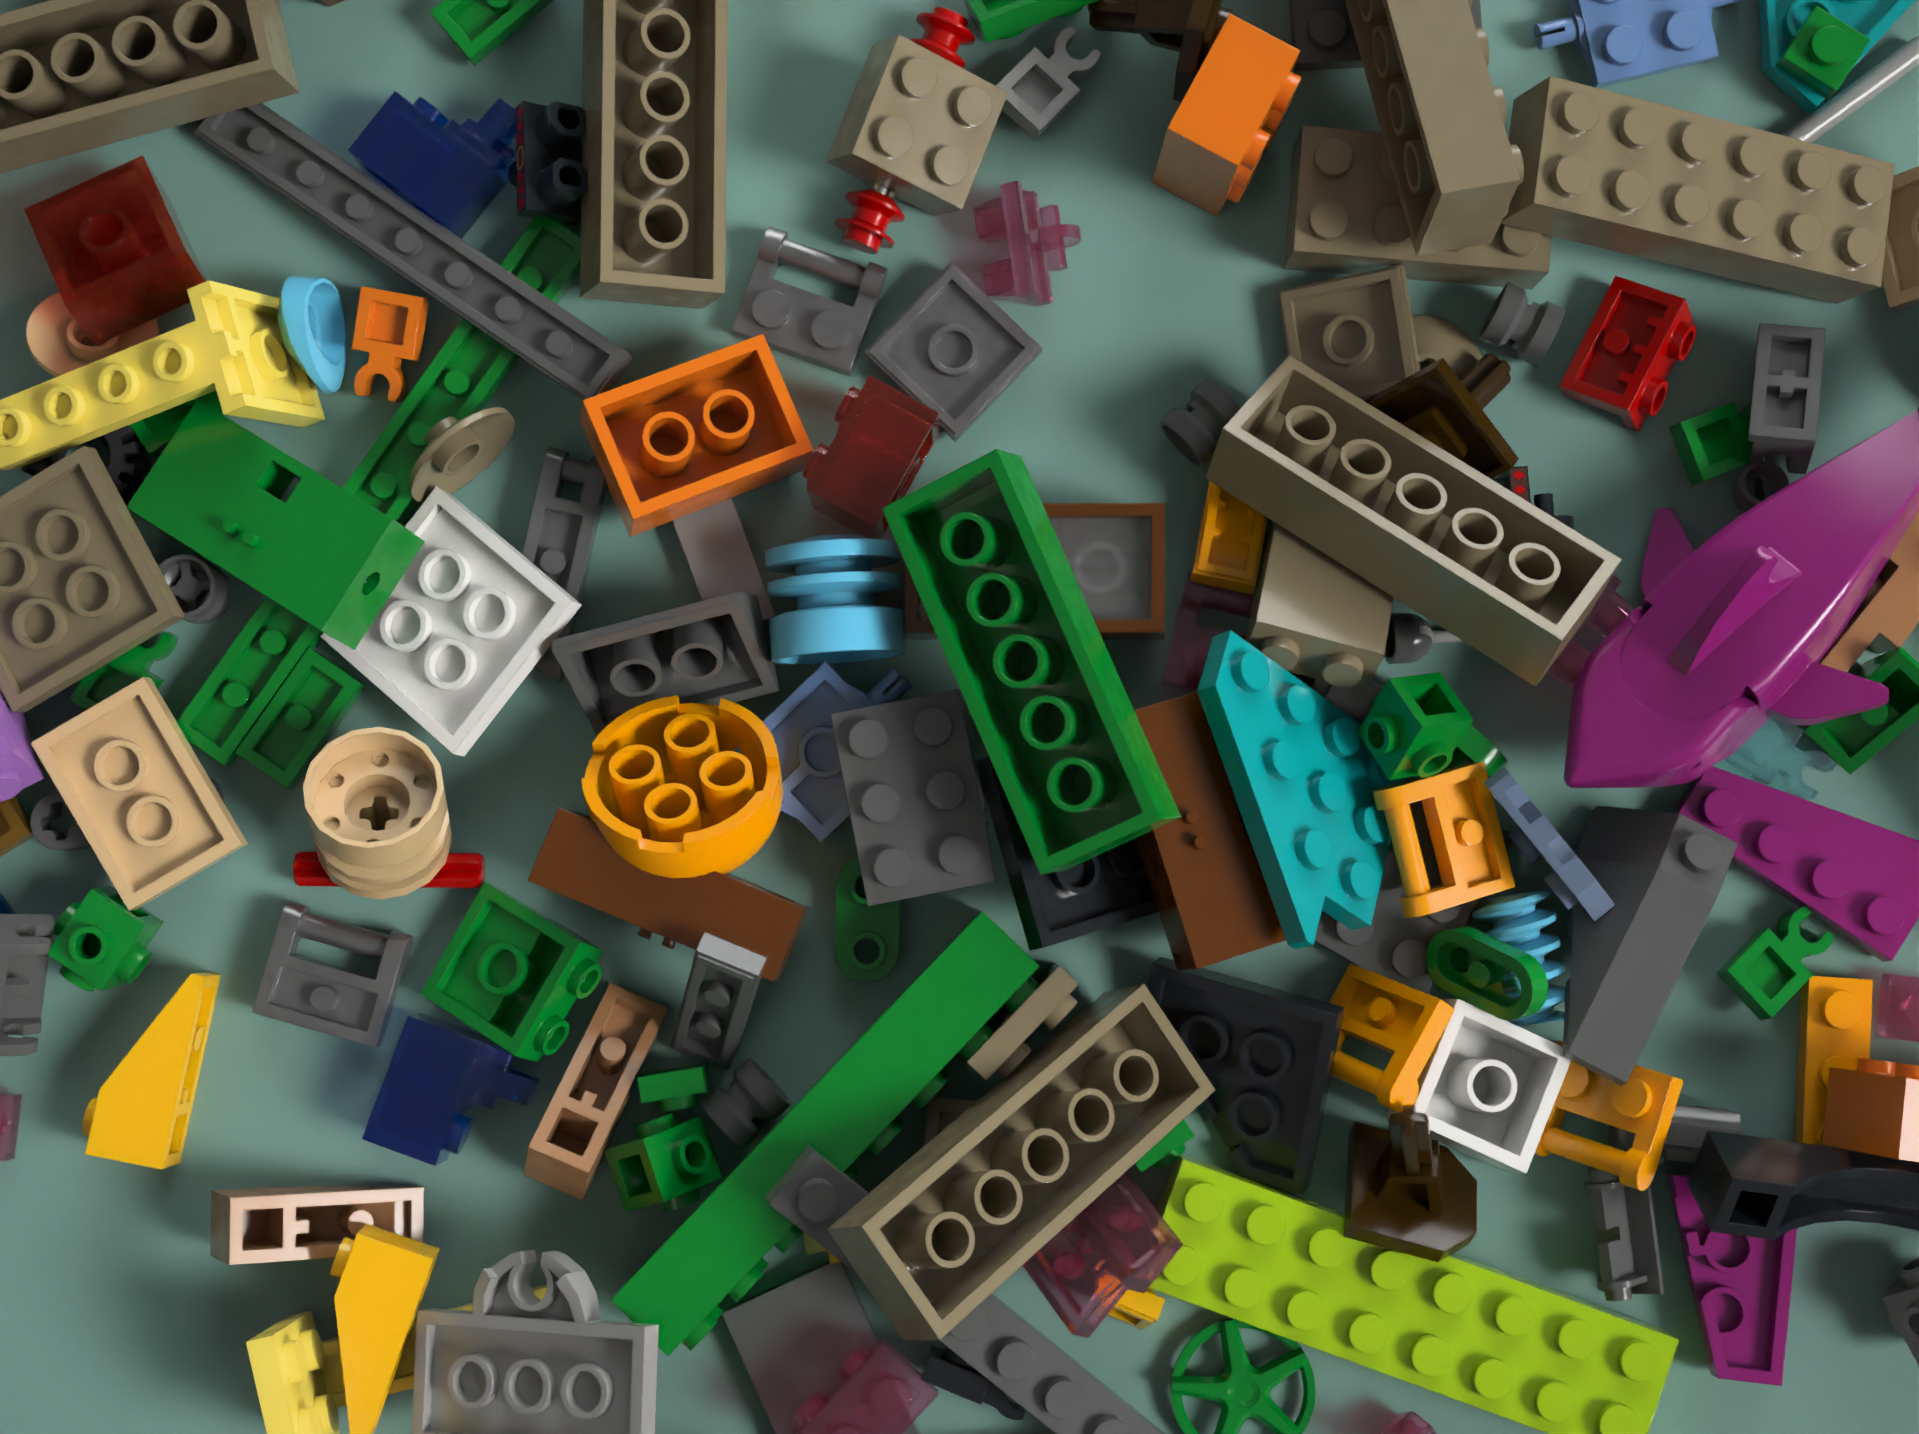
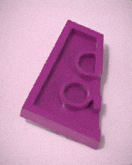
M1666 1173L1710 1374L1718 1379L1782 1386L1797 1228L1788 1231L1774 1240L1711 1232L1687 1184L1690 1175Z

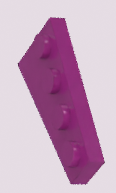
M1714 766L1699 778L1693 780L1673 812L1680 813L1738 843L1731 862L1799 907H1807L1811 915L1882 962L1894 959L1919 918V840Z

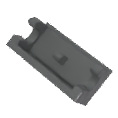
M1759 324L1747 441H1752L1750 461L1753 465L1760 467L1764 464L1767 454L1779 453L1787 456L1786 467L1788 473H1807L1817 436L1825 328Z
M0 914V1056H25L37 1051L38 1038L25 1035L39 1034L41 1032V1013L49 959L47 953L50 951L51 935H53L55 924L52 914ZM13 1034H14V1035H21V1036H25V1037H22V1038H13V1037H9V1036H7V1035H13Z

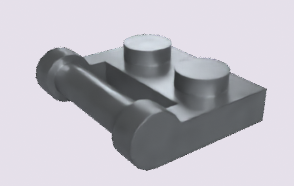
M769 226L762 239L755 267L731 329L733 335L747 340L764 334L770 349L851 377L883 290L888 268L873 262H869L867 267L789 240L787 239L788 232ZM779 263L859 290L854 307L775 280L774 277Z
M288 901L278 922L252 1013L375 1048L380 1047L401 976L411 954L413 935L393 930L390 935L312 914L310 913L309 906ZM301 938H306L380 959L381 962L377 976L375 978L297 956L295 953Z

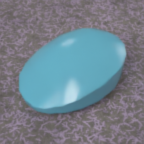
M290 276L283 284L278 305V324L287 353L321 391L326 394L334 393L340 389L347 359L346 318L338 289L331 281L325 278Z

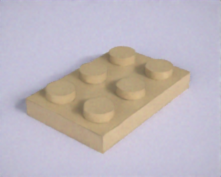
M149 677L140 678L31 742L35 752L128 911L137 910L248 844L154 682Z

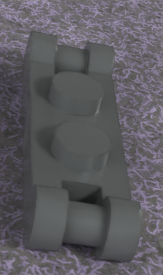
M549 447L544 457L522 555L580 603L608 485L595 456H592L590 462L570 458V453L567 450ZM564 482L583 486L580 502L559 498ZM578 611L556 639L573 635ZM551 644L533 669L541 670L543 678L563 681L565 674L551 649Z

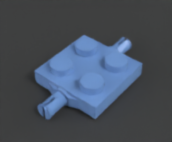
M1570 0L1568 17L1535 24L1533 29L1534 38L1540 37L1535 42L1539 50L1574 41L1576 48L1585 59L1591 87L1602 88L1714 60L1719 56L1711 22L1712 8L1736 2H1745L1746 0Z
M825 661L763 721L777 745L783 784L781 811L799 819L821 843L850 817L831 714L897 701L912 686L903 678L885 695V692L902 677L894 667L866 694L850 686L830 663ZM738 746L733 749L735 752L743 754Z

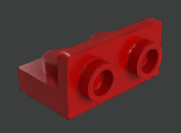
M1615 275L1559 385L1563 395L1620 415L1626 428L1639 432L1647 417H1654L1660 411L1668 392V382L1666 379L1676 360L1683 361L1694 344L1696 326L1694 325L1686 300Z

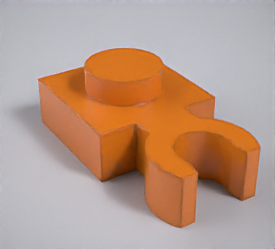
M361 286L352 349L369 352L368 363L363 365L355 376L354 390L356 395L371 396L373 381L378 375L382 374L388 379L390 384L388 401H404L408 392V380L401 369L402 359L420 361L430 298Z

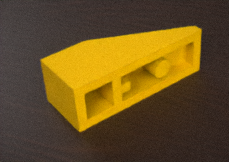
M212 972L190 974L101 1086L97 1098L94 1097L90 1100L82 1123V1133L84 1136H88L86 1155L161 1170L181 1163L221 974Z
M369 1224L363 1226L357 1233L355 1240L348 1237L343 1238L330 1275L341 1278L334 1296L350 1434H374L414 1324L417 1310H419L440 1248Z

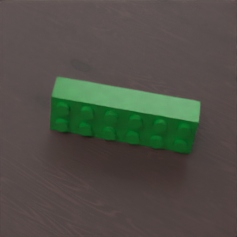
M995 449L883 507L882 511L1040 875L1065 871L1180 818L1179 810L1022 456Z

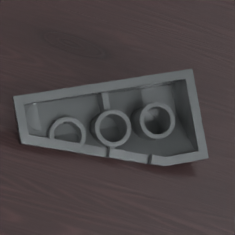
M1599 805L1592 809L1575 854L1599 882L1616 906L1594 921L1578 902L1574 905L1573 916L1568 919V939L1572 940L1571 978L1566 981L1564 1057L1620 1086L1627 1083L1718 897L1738 843L1680 813Z

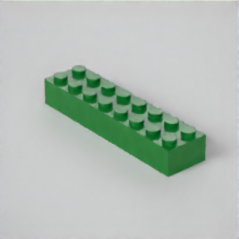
M980 911L641 1265L612 1297L611 1301L633 1323L659 1324L658 1347L667 1356L681 1343L691 1351L717 1324V1319L724 1312L718 1306L723 1298L729 1294L738 1302L762 1277L764 1269L769 1265L763 1256L773 1246L780 1252L785 1253L804 1233L773 1208L765 1196L808 1145L812 1146L854 1180L856 1178L855 1174L859 1169L853 1162L865 1149L876 1157L901 1131V1125L903 1124L897 1116L911 1101L921 1109L948 1081V1075L942 1070L943 1067L957 1053L967 1061L989 1039L993 1031L986 1022L1003 1005L1013 1013L1032 994L1039 984L1031 975L1040 966L983 911Z

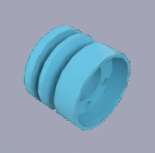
M835 534L808 537L796 543L773 547L765 551L766 568L768 571L795 574L792 577L777 579L767 583L768 595L779 599L797 601V610L785 612L769 619L771 658L773 663L818 665L826 661L830 664L881 660L905 655L903 611L887 606L874 605L873 596L885 594L901 588L899 574L871 570L899 562V548L896 542L869 539L860 535Z

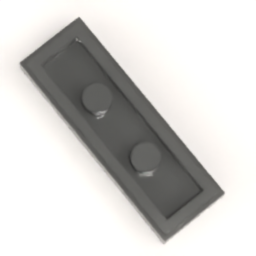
M704 932L695 952L670 1046L712 1065L730 1070L741 1043L767 957Z

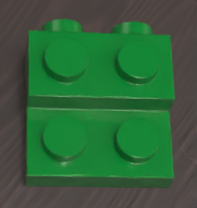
M484 882L420 994L514 1056L539 1063L544 1054H554L565 1042L569 1033V1023L564 1019L576 998L583 999L587 997L598 985L602 975V968L597 962L604 950L556 920L543 916L497 886Z

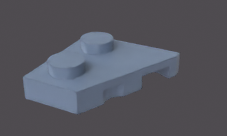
M1505 766L1483 782L1517 826L1516 829L1508 834L1511 840L1532 865L1543 858L1553 870L1544 880L1568 910L1579 902L1591 918L1596 921L1616 906L1544 814L1542 815Z

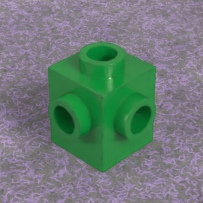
M1437 672L1388 679L1382 691L1374 698L1372 708L1357 733L1389 780L1414 776L1426 778L1440 773L1449 765L1453 757V751L1474 719L1442 674Z
M112 886L94 888L89 891L81 904L78 902L72 903L59 917L54 925L53 932L58 938L47 955L63 965L59 972L65 979L86 991L93 992L95 988L101 991L120 986L122 982L129 985L141 974L148 964L152 952L147 950L146 947L163 924V921L143 907L128 911L119 893Z
M672 1112L635 1125L639 1137L604 1150L625 1212L660 1203L664 1212L682 1208L701 1200L699 1187L722 1178L715 1158L713 1143L707 1135L701 1116L679 1123L675 1122Z

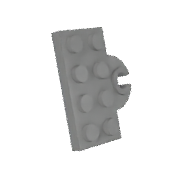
M535 1249L509 1254L491 1268H484L473 1291V1311L438 1308L417 1310L411 1434H655L659 1324L600 1320L597 1293L586 1271L568 1255L559 1251L542 1252L540 1267L546 1276L547 1290L542 1300L535 1296L530 1285L531 1273L538 1263Z

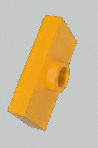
M1209 480L1190 582L1252 594L1256 586L1268 517Z

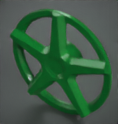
M1227 1318L1203 1328L1184 1346L1173 1368L1170 1395L1174 1415L1184 1434L1199 1433L1187 1417L1182 1395L1219 1403L1221 1413L1214 1434H1238L1243 1423L1248 1418L1256 1419L1275 1434H1303L1312 1417L1316 1387L1308 1357L1296 1341L1236 1319ZM1239 1328L1254 1329L1267 1333L1284 1344L1289 1351L1261 1366H1254L1248 1359ZM1220 1333L1225 1368L1220 1372L1219 1376L1183 1375L1187 1363L1196 1349L1207 1339ZM1300 1369L1303 1380V1400L1297 1419L1293 1422L1271 1399L1270 1392L1276 1385Z

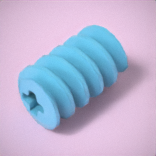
M1551 888L1490 897L1486 905L1472 912L1473 919L1492 923L1493 929L1486 932V934L1530 954L1540 963L1546 974L1548 993L1544 1005L1533 1015L1515 1020H1506L1517 1026L1564 1019V1011L1556 1010L1554 1006L1565 1001L1566 987L1550 984L1549 981L1564 973L1566 966L1564 962L1545 958L1546 954L1561 946V939L1558 936L1540 933V929L1556 921V912L1536 908L1535 906L1536 903L1552 894ZM1517 977V984L1519 989L1521 990L1520 981Z

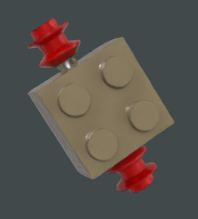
M935 7L932 13L923 12L917 15V23L925 30L922 39H907L901 35H896L871 46L826 159L827 163L870 184L869 189H860L846 193L845 199L852 205L854 210L850 218H837L835 221V225L844 232L842 241L861 252L875 255L879 247L893 248L894 241L885 233L889 223H900L905 218L893 200L894 196L932 216L963 209L1007 98L1008 92L964 69L965 62L957 54L960 45L968 46L974 44L975 36L967 29L968 21L966 18L946 8Z

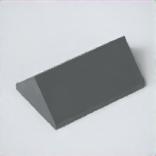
M735 592L552 640L551 649L597 736L608 724L626 711L663 697L678 695L680 704L703 703L719 706L721 698L738 702L779 691L777 674L771 658V650L758 597L753 594Z

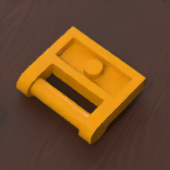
M1484 761L1470 762L1443 770L1431 777H1419L1372 791L1377 810H1384L1405 895L1399 899L1404 918L1428 915L1515 887L1493 795L1483 783L1488 779ZM1417 801H1422L1443 884L1432 889L1430 888L1409 805Z
M1350 963L1329 1001L1331 1004L1345 1007L1331 1076L1376 1095L1377 1101L1382 1106L1398 1113L1402 1112L1403 1105H1414L1419 1092L1417 1079L1455 1009L1440 998ZM1347 1035L1393 1054L1385 1070H1381L1343 1053L1341 1046Z
M1557 1040L1556 1044L1563 1047V1042ZM1571 1060L1534 1154L1547 1157L1552 1153L1618 1176L1622 1185L1639 1191H1645L1655 1176L1684 1080L1635 1065L1627 1083L1620 1086ZM1566 1111L1635 1133L1632 1148L1624 1151L1561 1130Z

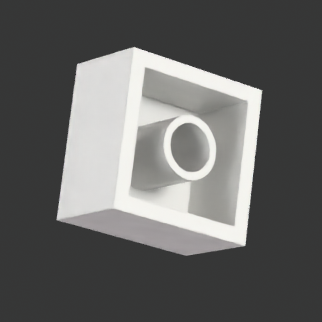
M1441 999L1455 1009L1417 1079L1419 1092L1414 1103L1416 1112L1425 1113L1428 1116L1432 1139L1438 1140L1449 1147L1500 1170L1526 1174L1571 1060L1563 1056V1047L1506 1020L1499 1019L1460 999ZM1389 1109L1386 1118L1389 1119L1391 1114L1398 1112Z

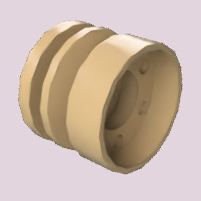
M372 727L352 730L327 743L310 762L303 783L305 809L311 831L313 832L319 862L332 882L353 895L381 900L408 895L426 885L435 877L447 861L453 838L441 765L427 744L405 731L390 728Z

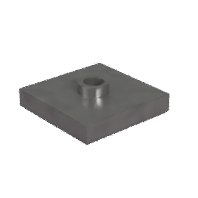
M951 262L864 351V356L956 442L1042 353L1043 348Z

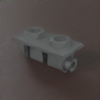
M1588 1166L1590 1181L1584 1182L1585 1190L1590 1191L1594 1227L1597 1235V1251L1601 1278L1597 1280V1287L1604 1290L1607 1301L1632 1299V1294H1664L1651 1185L1645 1191H1639L1622 1185L1618 1176Z

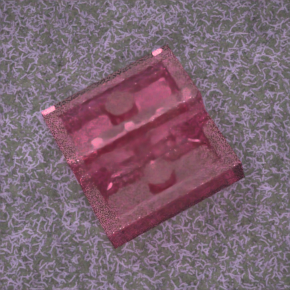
M1126 1171L1024 1263L1023 1267L1072 1335L1089 1338L1127 1290L1141 1293L1146 1292L1183 1246V1243Z

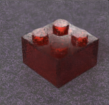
M143 155L24 209L66 308L94 346L190 303L187 289L207 281L169 196Z
M869 375L862 390L852 386L846 393L834 418L839 423L838 433L830 447L822 442L816 447L805 467L803 477L808 479L806 490L813 509L866 538L882 539L889 526L882 508L905 497L939 437V412Z

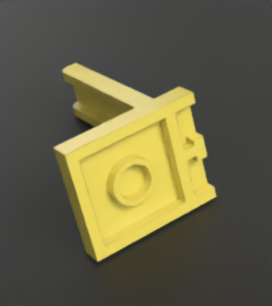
M208 280L187 289L196 321L1 399L0 470L22 468L213 391H217L222 412L225 415L303 428L325 420L315 383L287 353L278 324L279 298Z
M547 1284L531 1288L535 1296L542 1300L546 1293ZM473 1303L451 1309L473 1311ZM312 1310L287 1316L248 1340L246 1345L266 1433L340 1434L337 1408L347 1404L339 1337L321 1341L315 1327ZM417 1317L412 1326L388 1395L414 1388Z

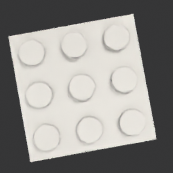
M436 486L405 526V528L425 542L356 649L353 650L324 632L320 637L451 753L464 757L551 646L552 640L558 637L582 605L448 491Z

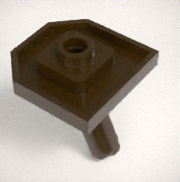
M1099 0L1088 5L1090 13L1089 24L1095 30L1140 34L1150 45L1180 52L1173 100L1180 102L1185 97L1229 14H1233V10L1222 7L1223 0Z
M1494 354L1484 355L1460 379L1444 358L1372 396L1367 402L1490 479L1512 469L1519 459L1483 411L1511 380L1509 364L1505 360H1500Z
M1407 1104L1402 1106V1112L1390 1115L1388 1120L1390 1131L1355 1122L1348 1138L1343 1237L1439 1262L1469 1245L1477 1233V1180L1446 1146L1439 1145L1438 1140H1431L1428 1116L1425 1113L1416 1112L1415 1105Z

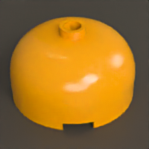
M678 695L655 699L638 705L617 717L599 733L592 743L594 753L589 760L584 778H581L590 820L596 823L607 842L621 857L643 871L668 878H691L713 871L726 875L746 863L763 847L777 823L783 798L782 775L777 745L763 721L737 703L721 698L719 706L703 703L680 704ZM738 746L743 754L735 752L733 749Z

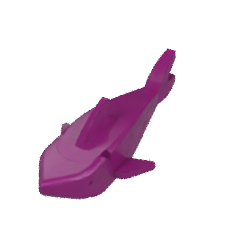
M1919 408L1917 411L1824 463L1760 502L1709 538L1695 551H1693L1675 512L1669 507L1659 508L1656 511L1641 571L1644 608L1642 606L1635 608L1584 662L1575 681L1571 700L1563 776L1567 786L1571 788H1642L1685 784L1699 778L1715 763L1731 756L1771 717L1793 725H1813L1880 708L1889 702V689L1885 685L1819 663L1849 623L1919 511Z

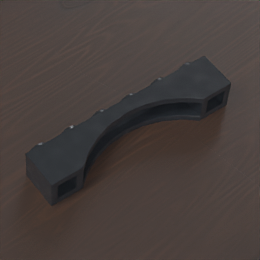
M1707 1130L1687 1182L1711 1232L1774 1240L1796 1228L1814 1223L1835 1221L1881 1223L1919 1231V1162L1898 1160L1836 1147Z

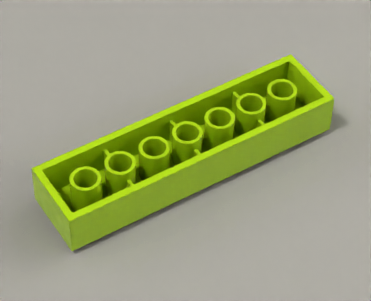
M1184 1154L1173 1161L1134 1270V1275L1140 1285L1548 1434H1648L1679 1343V1339L1661 1328L1456 1253L1439 1262L1343 1237L1345 1216L1343 1212L1272 1186L1241 1177L1239 1174Z

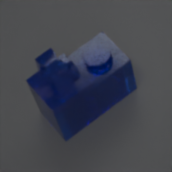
M394 91L348 151L361 168L403 200L462 239L509 181L508 165L516 155L515 151L509 147L516 137L515 109L499 97L478 122L469 117L460 125L454 119L449 123V120L425 99L418 97L412 104Z
M423 1013L408 1015L362 1139L436 1166L446 1161L450 1153L459 1155L472 1125V1118L464 1116L466 1108L471 1109L480 1105L492 1109L497 1096L527 1106L532 1102L540 1078L509 1067L513 1054L502 1049V1047L483 1035Z

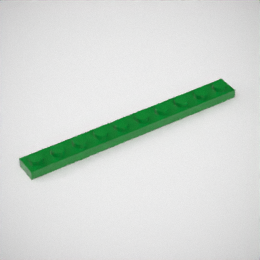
M534 217L500 266L558 304L580 273L581 237L553 218ZM462 319L343 486V489L402 525L418 502L409 494L407 480L417 459L428 446L424 441L428 431L444 418L455 417L458 421L470 414L482 411L519 357ZM265 596L178 719L177 723L186 739L222 765L231 767L238 757L235 753L307 649H314L318 644L323 632Z

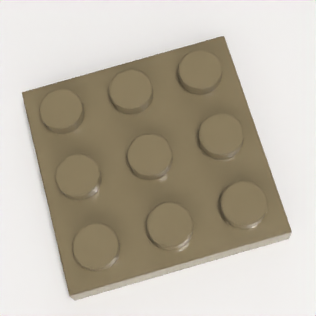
M82 446L0 496V689L13 712H27L185 618L181 607L95 448Z

